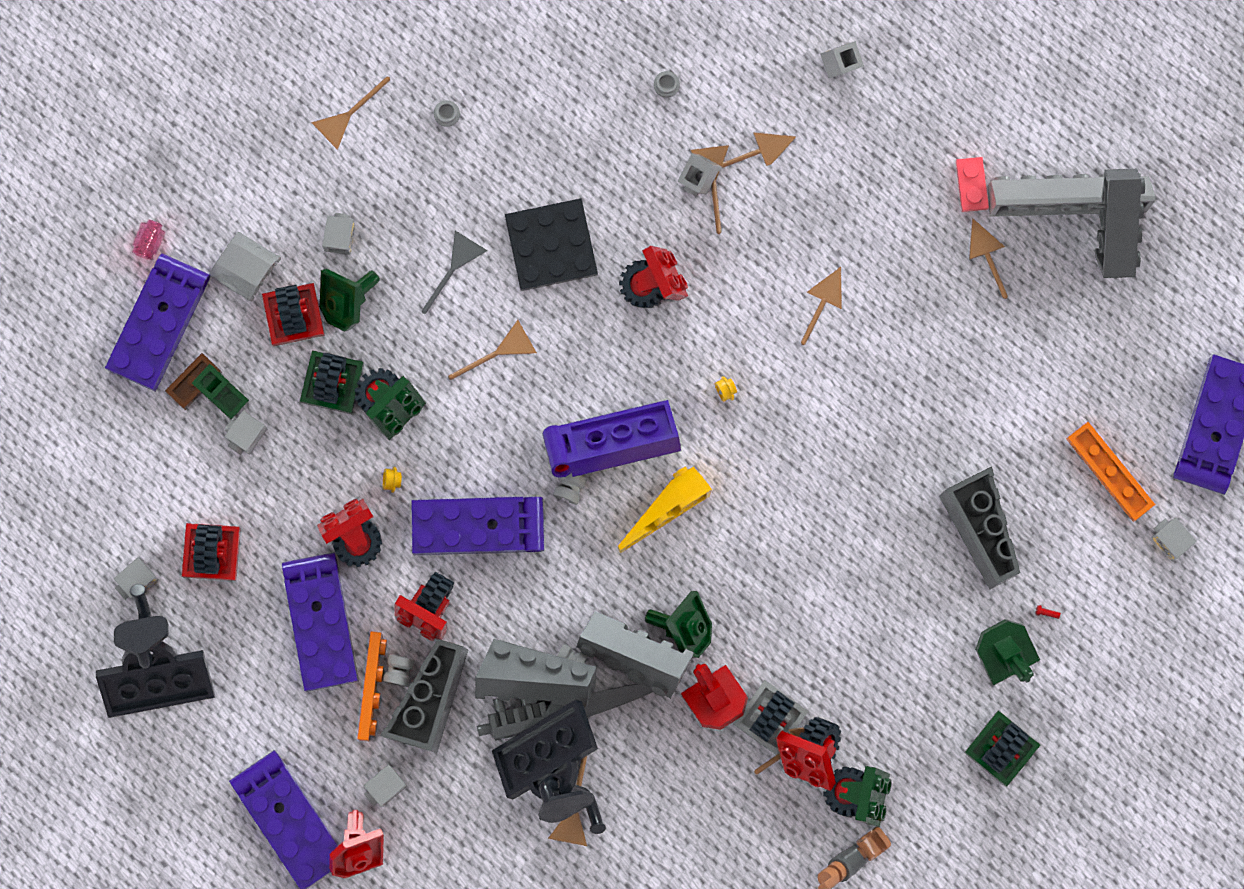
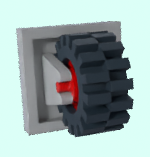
M764 680L746 705L744 715L737 719L733 725L777 755L780 752L776 737L781 731L789 733L788 729L797 728L809 711Z

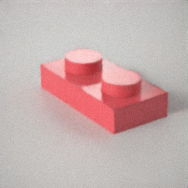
M983 157L956 159L962 212L988 210Z

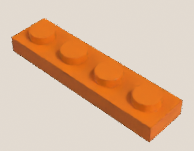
M1089 422L1066 438L1133 522L1156 505Z
M370 632L357 738L359 741L370 742L371 736H376L377 720H373L374 709H379L381 693H376L377 682L383 681L384 666H379L380 656H385L387 649V640L383 639L381 632Z

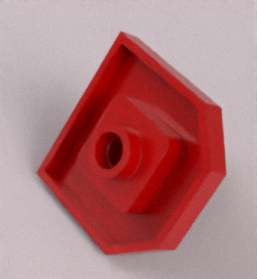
M697 664L693 674L698 682L683 691L681 695L702 727L721 730L744 715L748 697L727 665L711 673L707 664Z
M358 810L348 813L344 841L329 854V869L332 876L348 878L383 865L384 834L381 828L366 833L363 830L364 814L358 812Z

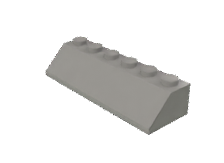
M1139 173L1140 177L1145 179V193L1141 194L1140 203H1143L1144 213H1146L1156 201L1155 193L1149 176H1141V173ZM1077 174L1073 178H1063L1062 175H1049L1047 179H1036V176L1027 175L1022 176L1020 180H1010L1009 176L995 177L988 185L989 217L1100 214V209L1106 207V205L1102 204L1101 198L1104 174L1099 175L1097 178H1089L1087 174Z

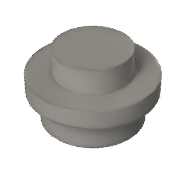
M664 71L656 76L654 89L658 95L668 98L674 96L679 90L680 81L673 72Z
M448 100L438 103L434 109L436 122L444 127L453 126L460 118L459 107L454 102Z

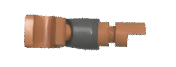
M879 827L873 828L856 841L859 846L858 848L853 845L832 858L827 868L818 874L817 878L820 884L818 889H832L839 882L847 881L867 863L866 858L872 861L891 846V842L882 829Z

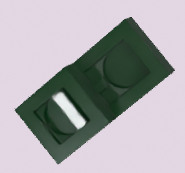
M211 364L192 382L230 420L249 401Z

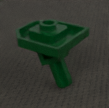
M329 269L321 270L319 307L328 324L346 332L360 322V305L366 301L364 294L380 281L375 271H369L357 282H354Z
M690 591L671 616L649 609L646 613L645 622L666 629V637L674 639L681 653L687 649L694 652L692 658H699L711 643L712 622L698 591Z
M1007 619L982 631L975 648L993 685L1014 674L1020 682H1030L1034 672L1029 666L1040 661L1025 626Z

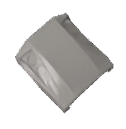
M237 232L209 274L218 282L252 302L255 298L253 295L256 296L260 286L263 285V281L270 275L274 266L277 265L276 262L279 263L281 257L262 247L244 234Z

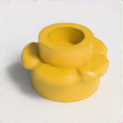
M722 376L719 381L714 383L715 388L723 402L729 399L733 401V394L737 393L736 386L731 378L727 380Z
M393 466L392 469H384L382 486L383 490H391V493H394L396 488L401 487L402 474L397 472V468Z

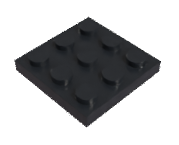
M582 198L504 214L521 291L598 275Z

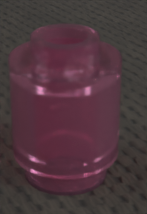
M148 219L147 223L141 222L132 243V253L151 261L153 255H157L166 232L162 230L163 225Z

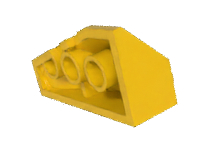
M685 466L673 474L674 479L669 482L618 545L620 553L710 497L711 487L694 466L690 469H687Z

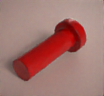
M1038 605L1037 611H1035L1036 616L1041 614L1057 619L1060 618L1061 614L1060 612L1044 609L1041 605Z

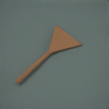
M390 77L384 78L348 112L311 123L338 150L351 115L390 81Z
M729 145L693 149L691 152L702 155L721 166ZM718 171L711 185L716 233L721 234L722 231L716 186V179L719 174Z
M517 320L496 351L450 374L448 378L452 380L498 355L532 354L537 352L519 320Z
M587 756L581 759L576 783L579 786H582ZM577 812L561 821L548 839L587 846L579 813Z

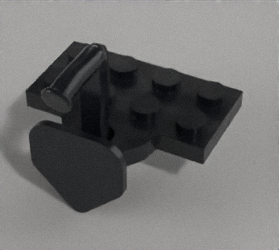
M135 584L130 589V594L134 597L138 610V619L123 622L114 629L115 646L125 650L122 656V665L96 670V680L108 718L215 698L214 687L204 651L200 650L176 655L173 648L163 642L169 635L168 621L163 616L151 615L145 594L146 588L142 584Z
M572 701L492 750L508 799L514 800L531 790L535 796L543 801L538 814L540 820L548 823L560 822L586 808L591 823V833L601 834L606 830L595 796L587 788L576 785L578 776L577 761L598 750L582 701Z

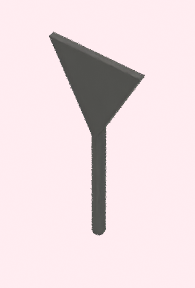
M455 230L451 268L422 309V313H427L456 269L488 250Z

